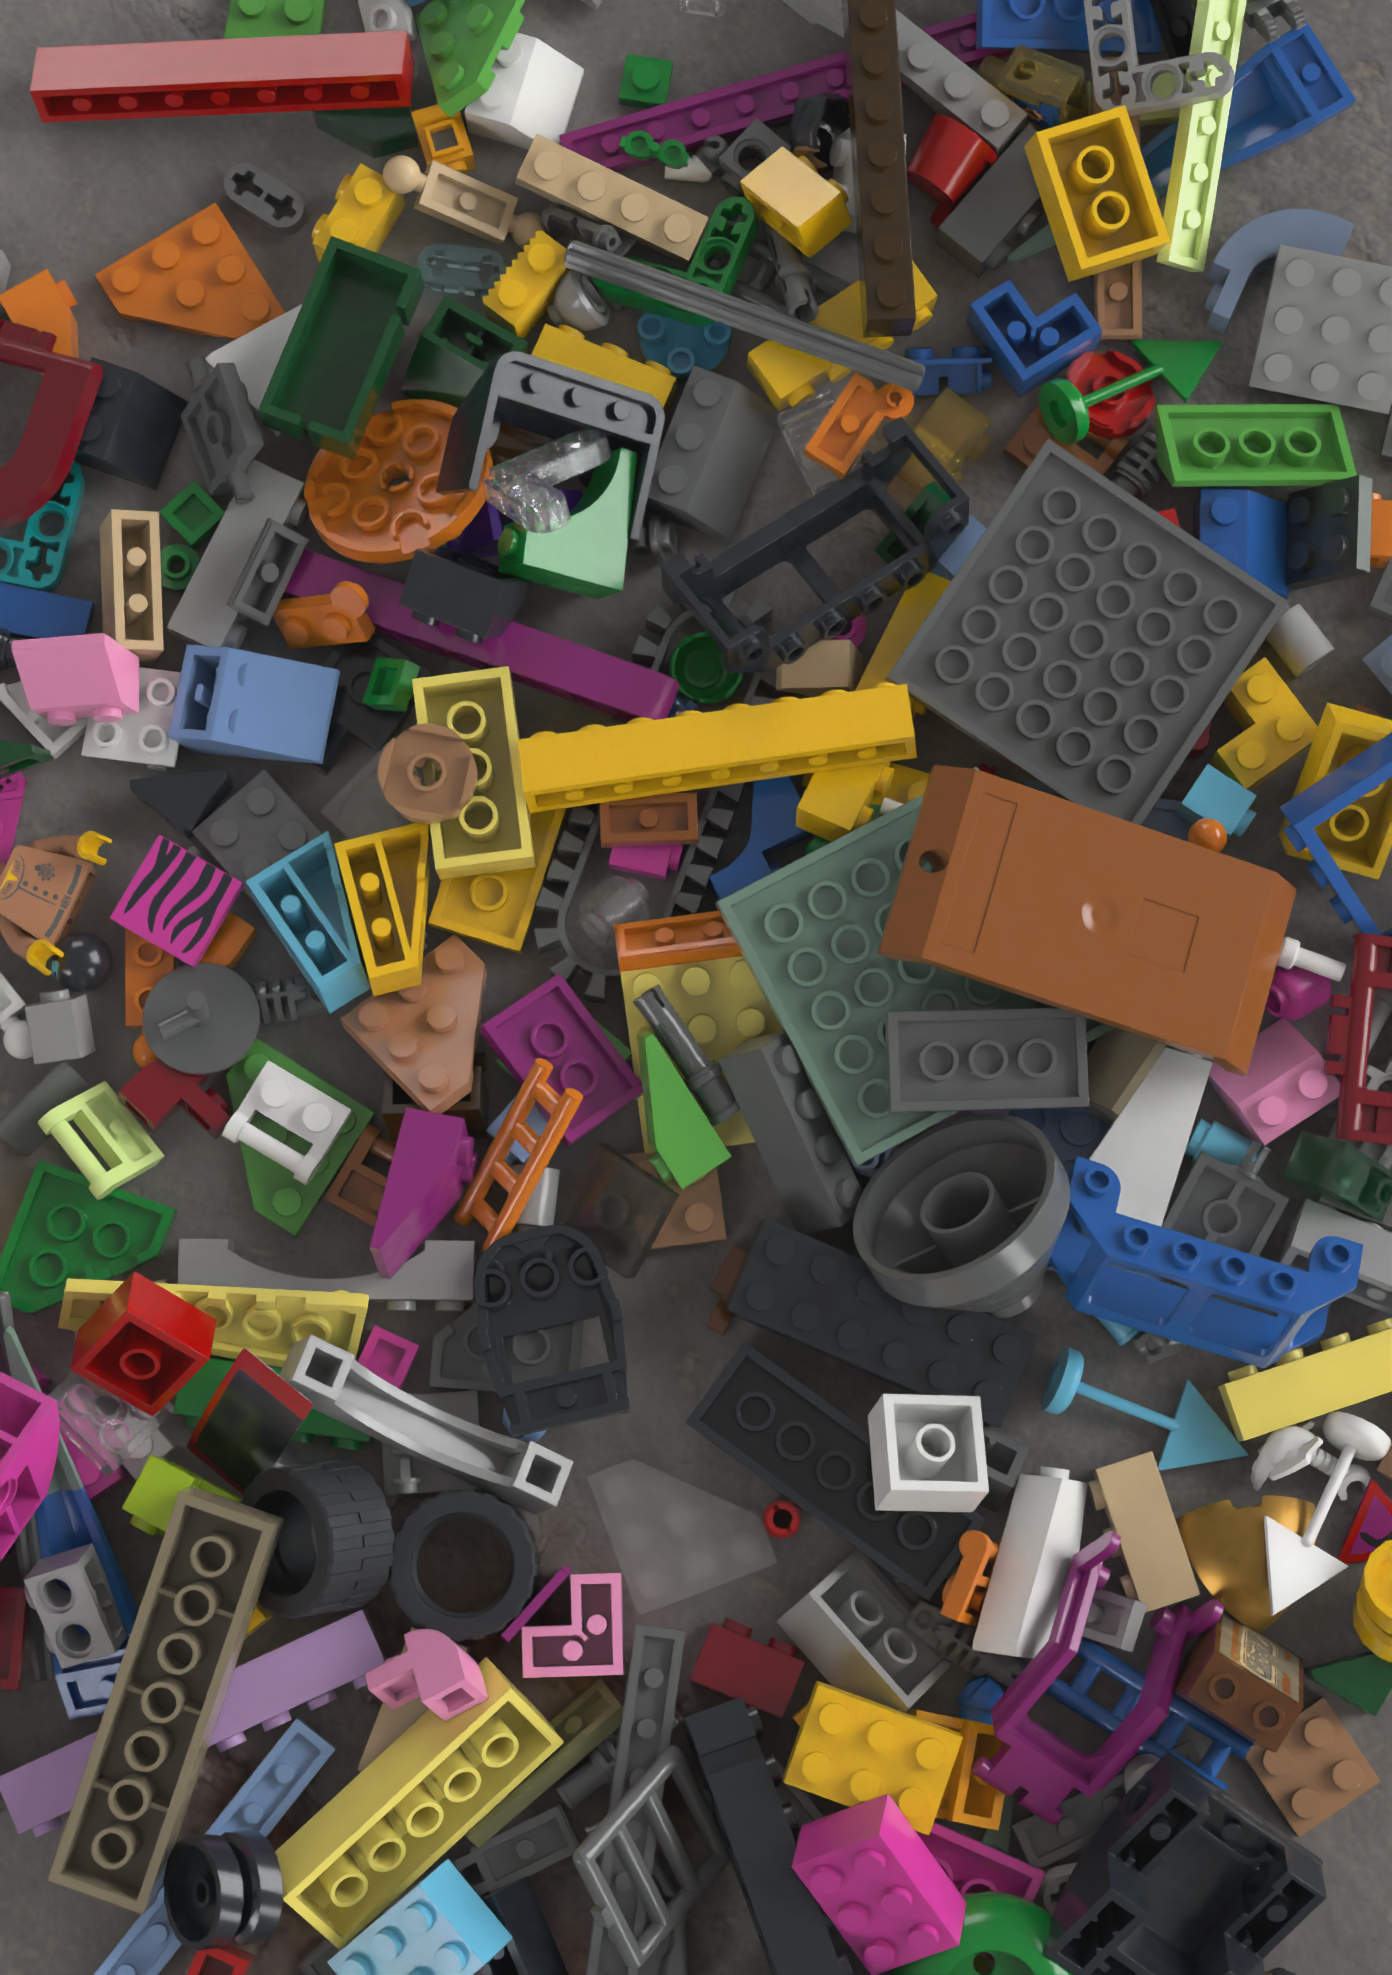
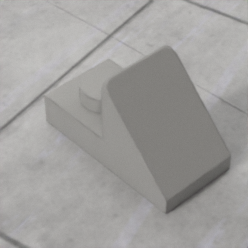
M1101 1589L1095 1591L1082 1637L1133 1653L1147 1604Z

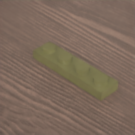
M601 1678L549 1722L564 1743L465 1834L478 1849L620 1727L623 1705Z

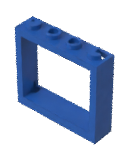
M1390 733L1279 808L1290 823L1283 830L1297 852L1306 848L1313 860L1305 864L1321 888L1329 884L1335 892L1336 896L1331 898L1329 902L1343 923L1347 924L1353 920L1359 929L1357 933L1392 937V927L1384 933H1380L1313 829L1392 777V733Z

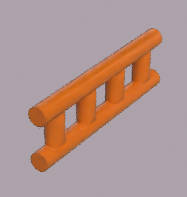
M536 1058L483 1158L473 1182L470 1183L453 1215V1219L463 1226H470L475 1218L489 1232L482 1245L484 1252L496 1240L511 1234L583 1099V1095L573 1088H566L561 1097L546 1082L553 1070V1065L542 1058ZM536 1100L552 1115L541 1136L525 1122ZM515 1140L530 1154L520 1176L504 1161ZM494 1179L509 1193L499 1215L484 1200Z

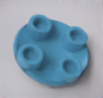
M644 312L637 324L639 345L645 359L667 367L672 372L671 376L680 379H688L694 365L708 371L714 369L726 356L732 340V326L718 321L706 326H694Z

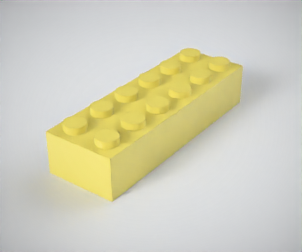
M487 1657L478 1666L483 1676L488 1700L447 1721H444L429 1709L275 1851L283 1880V1900L339 1950L347 1945L564 1743L540 1710Z

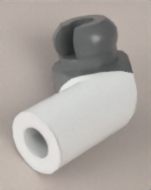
M717 135L706 138L704 144L690 158L688 167L677 170L665 166V179L699 183L710 181L720 171L719 157L728 149L727 142Z

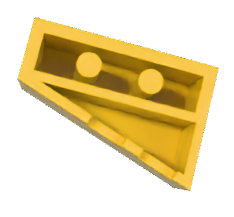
M413 823L334 843L373 997L421 985L432 851L430 824Z

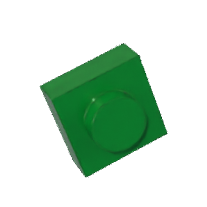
M627 54L619 93V105L649 109L666 104L673 71V61Z
M194 480L159 511L161 517L194 550L217 529L225 513Z
M376 658L362 703L377 710L406 712L409 700L414 694L412 679L417 678L420 666L406 659Z

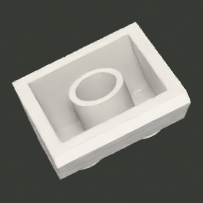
M517 33L509 50L500 49L491 67L496 76L489 90L466 106L465 118L468 133L528 150L536 134L561 145L559 135L566 132L584 75V68L538 38Z

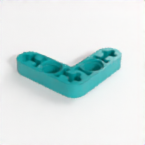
M73 461L69 471V475L74 479L73 484L65 483L61 493L64 503H70L69 507L55 502L57 490L51 498L54 501H48L39 511L29 517L23 542L0 538V549L4 550L7 554V563L0 570V582L44 592H51L61 584L86 483L83 471L75 461ZM57 513L64 517V528L58 535L45 536L40 532L39 523L45 515ZM35 542L48 547L46 563L52 569L51 574H43L40 581H36V577L29 570L31 566H39L43 552L39 546L34 547ZM49 548H59V549H58V552H54L53 550H51V549H49Z

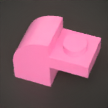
M420 1629L404 1634L408 1652L393 1656L384 1661L381 1666L365 1673L369 1691L392 1710L420 1697L421 1702L444 1721L489 1699L481 1670L475 1660L448 1636L432 1629Z

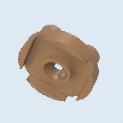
M432 723L412 726L408 728L409 731L401 733L396 739L394 737L383 749L378 764V781L387 803L400 816L417 823L433 824L456 818L472 799L477 786V765L469 746L452 729ZM427 761H432L435 763V770L442 773L438 781H432L430 786H422L421 778L414 776L416 768L424 769Z

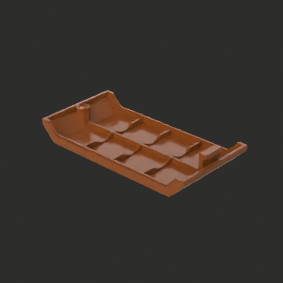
M934 765L930 771L877 954L894 960L926 963L1209 1058L1223 1067L1225 1071L1245 1076L1248 1072L1297 889L1272 870L978 769ZM921 861L930 863L931 872H926L920 867Z

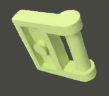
M106 1081L51 1109L37 1122L46 1135L52 1134L91 1183L88 1189L97 1200L104 1198L117 1187L153 1168L164 1157V1154L131 1112L118 1101L117 1094ZM74 1120L110 1166L111 1170L106 1172L70 1126L69 1121Z

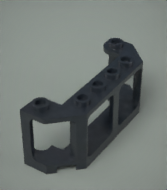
M902 417L881 429V434L889 444L875 454H872L870 450L862 453V467L709 561L703 553L695 556V565L691 566L682 553H679L661 564L663 590L673 603H685L721 649L724 667L729 673L768 672L783 663L792 664L805 654L810 646L819 640L834 638L853 619L863 613L868 615L877 611L886 602L888 597L901 589L908 590L918 585L968 525L970 498ZM912 453L952 499L930 516L924 527V536L887 492L890 482L910 459ZM872 510L907 552L842 593L807 551V546L860 512ZM785 561L793 565L823 602L822 606L769 638V634L761 625H753L744 629L723 603V599L773 566ZM702 604L708 606L732 635L731 638L726 635Z

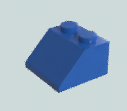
M1201 488L1194 502L1193 537L1284 599H1287L1288 504L1251 490Z

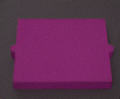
M564 1565L504 1631L500 1638L506 1644L513 1640L522 1630V1627L531 1620L573 1571Z

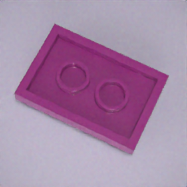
M560 973L484 1023L479 1030L520 1087L524 1083L536 1058H542L553 1065V1070L546 1082L561 1097L566 1088L576 1089L583 1095V1099L561 1139L566 1148L643 1095L641 1081ZM536 1100L535 1107L548 1123L552 1115Z

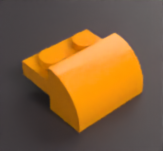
M910 1709V1715L957 1731L963 1737L935 1818L999 1831L1005 1794L971 1773L973 1764L980 1756L991 1760L1001 1747L1003 1741L994 1735L993 1725Z

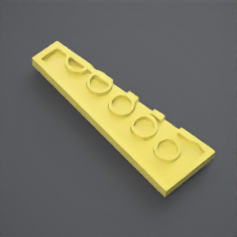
M67 1278L58 1328L78 1331L124 1281ZM155 1283L217 1319L211 1355L236 1359L242 1349L246 1348L266 1365L283 1368L291 1346L312 1334L355 1355L354 1359L356 1360L368 1309V1294L350 1293L344 1290L323 1292Z

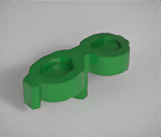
M638 130L630 133L628 137H621L620 149L625 151L629 157L640 160L657 159L662 165L671 169L678 170L688 167L690 157L680 141L669 139L659 146L657 142H653V138L649 133Z

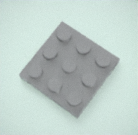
M1279 244L1248 386L1389 414L1392 403V266Z

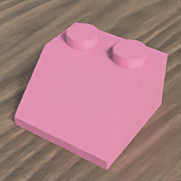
M105 633L12 641L13 657L29 708L45 718L48 724L71 726L77 723V718L93 717V720L97 722L113 723L121 721L122 715L139 714V657Z
M1285 1018L1280 1019L1257 1035L1247 1075L1240 1076L1225 1071L1223 1067L1214 1062L1208 1076L1209 1082L1246 1137L1261 1144L1259 1150L1262 1145L1266 1146L1339 1098L1340 1082L1336 1076L1324 1074L1325 1060L1319 1051Z

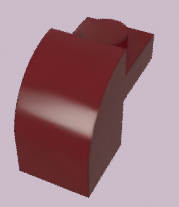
M160 1059L144 1066L119 1090L118 1101L152 1133L164 1124L180 1107L215 1140L223 1133L231 1118L226 1113L230 1109L229 1105L217 1092L211 1088L204 1092L200 1088L208 1080L209 1074L192 1075L170 1068Z

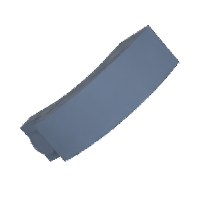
M1286 209L1265 214L1241 227L1220 249L1207 278L1215 281L1204 306L1205 309L1212 311L1206 327L1224 334L1244 287L1258 273L1275 266L1279 244L1341 256L1355 224L1322 211Z

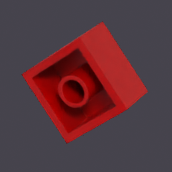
M134 1271L78 1329L70 1370L154 1417L210 1360L217 1319Z

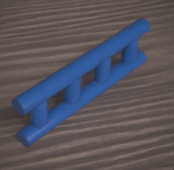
M1082 1637L1076 1655L1084 1659L1070 1684L1068 1685L1056 1678L1047 1689L1046 1694L1111 1735L1139 1703L1146 1675L1089 1639ZM1101 1671L1127 1686L1112 1712L1086 1696ZM1173 1693L1168 1712L1170 1714L1155 1739L1150 1736L1137 1752L1140 1754H1152L1161 1759L1169 1751L1225 1791L1228 1785L1216 1778L1217 1773L1230 1752L1244 1760L1253 1743ZM1187 1725L1213 1740L1198 1766L1172 1750Z

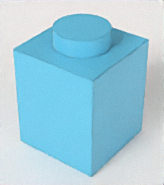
M1207 764L1175 813L1192 824L1203 818H1212L1219 821L1226 829L1228 840L1232 833L1241 837L1255 817L1256 812L1249 809L1257 795Z

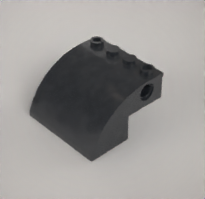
M1168 1751L1121 1799L1085 1848L1056 1905L1050 1922V1931L1044 1948V1954L1074 1975H1265L1263 1959L1327 1898L1321 1867L1323 1861Z

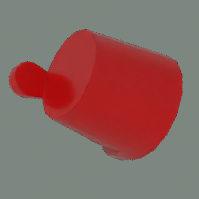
M942 114L935 115L906 167L907 178L925 194L940 202V205L934 210L930 219L935 227L938 228L956 208L961 196L986 167H992L999 159V156L983 139L963 124Z

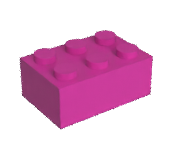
M889 1794L801 1826L791 1867L871 1975H876L959 1946L967 1903Z

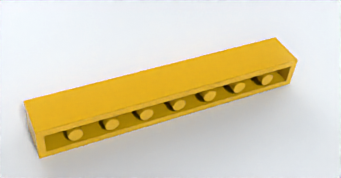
M878 683L869 689L852 692L830 690L818 697L804 699L781 697L772 703L755 706L732 704L723 710L706 713L693 710L684 711L675 717L658 720L645 717L635 718L627 722V724L609 727L593 724L584 726L578 731L560 734L544 731L535 733L530 738L518 739L522 788L529 813L917 758L907 684L895 685L893 683Z

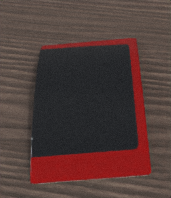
M243 1348L204 1410L189 1439L187 1448L244 1495L247 1486L254 1481L258 1474L268 1471L269 1468L275 1466L295 1432L312 1409L313 1403L248 1349Z

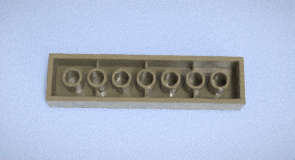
M193 1486L179 1491L48 1881L140 1914H144L156 1902L164 1879L167 1859L176 1843L285 1521L284 1518Z

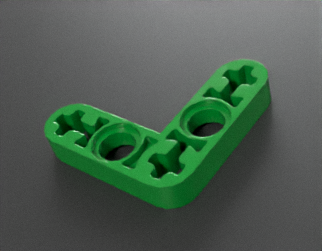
M735 196L719 203L714 210L687 272L626 255L623 257L730 295L758 233L759 222L754 206L749 200ZM739 215H743L745 222H736L731 232L727 221H735ZM730 234L732 236L734 243L731 240H729ZM721 252L731 256L730 262L723 269L711 270L706 267L707 260L716 253ZM592 277L601 297L609 302L694 326H706L715 322V320Z

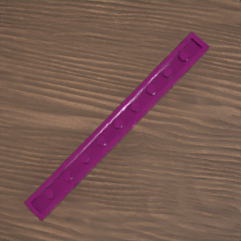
M977 12L921 28L970 68L990 62L991 55L989 54L1001 59L1020 53V50L976 49ZM845 51L559 135L560 144L608 169L618 172L657 160L653 158L648 160L634 159L620 149L621 137H628L633 131L638 130L649 133L653 138V142H657L659 146L669 139L680 141L686 151L701 147L704 144V140L710 136L717 135L725 140L740 136L756 118L767 127L788 122L793 117L794 103L798 102L799 99L808 98L823 92L839 93L848 99ZM901 80V88L908 86Z

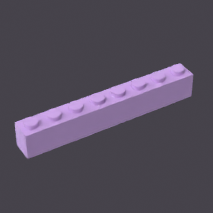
M367 1609L355 1612L236 1667L208 1747L216 1744L219 1753L247 1741L243 1731L261 1723L266 1732L292 1720L289 1710L307 1702L310 1711L338 1699L334 1689L352 1681L356 1690L366 1686L365 1673L381 1666L384 1661L389 1659ZM97 1732L0 1776V1792L18 1834L32 1829L35 1837H39L64 1825L60 1815L72 1809Z

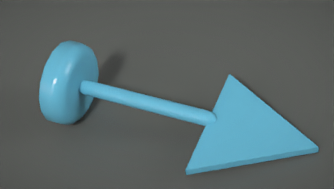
M1066 1346L1052 1367L1043 1392L1042 1410L1056 1415L1061 1414L1068 1408L1075 1393L1168 1429L1169 1433L1157 1465L1159 1471L1249 1456L1189 1379L1186 1380L1174 1418H1170L1080 1382L1084 1368V1358L1081 1352Z

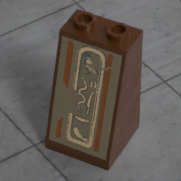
M1224 1609L1220 1619L1199 1634L1181 1663L1174 1694L1247 1739L1253 1745L1276 1753L1303 1709V1659L1265 1634L1246 1627Z

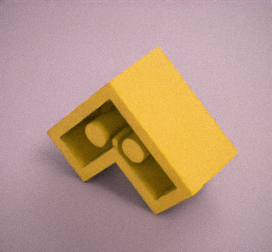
M1266 657L1243 672L1225 698V706L1244 731L1218 749L1209 763L1227 777L1252 791L1310 749L1318 726Z

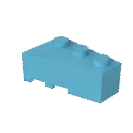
M326 831L245 881L258 910L329 1013H332L371 988L336 850L329 831Z

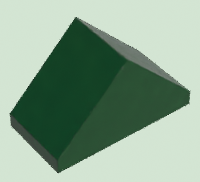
M1372 1651L1304 1668L1307 1679L1365 1714L1375 1717L1392 1689V1663L1379 1658Z

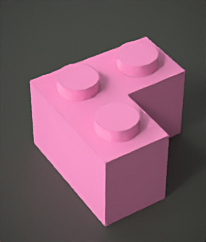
M622 1573L571 1574L572 1624L522 1627L523 1678L624 1675Z

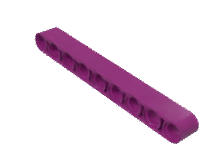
M304 549L281 597L282 599L331 594V591L339 582L350 581L357 583L368 595L369 606L365 612H367L376 629L374 632L481 670L509 666L512 681L626 721L642 717L653 720L667 718L680 687L676 680L657 671L513 621L509 623L501 637L484 638L483 643L465 640L455 635L457 627L441 621L439 626L419 622L411 617L413 610L398 605L404 583Z

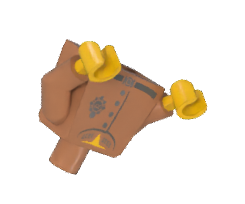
M87 831L83 835L66 834L35 839L28 847L16 845L8 862L0 861V934L13 953L25 959L31 966L46 976L52 973L46 968L47 960L52 955H58L61 958L64 956V953L56 945L68 934H71L99 873L92 863L85 860L100 866H104L107 862V859L97 855L98 849L104 843L112 844V839L94 831Z

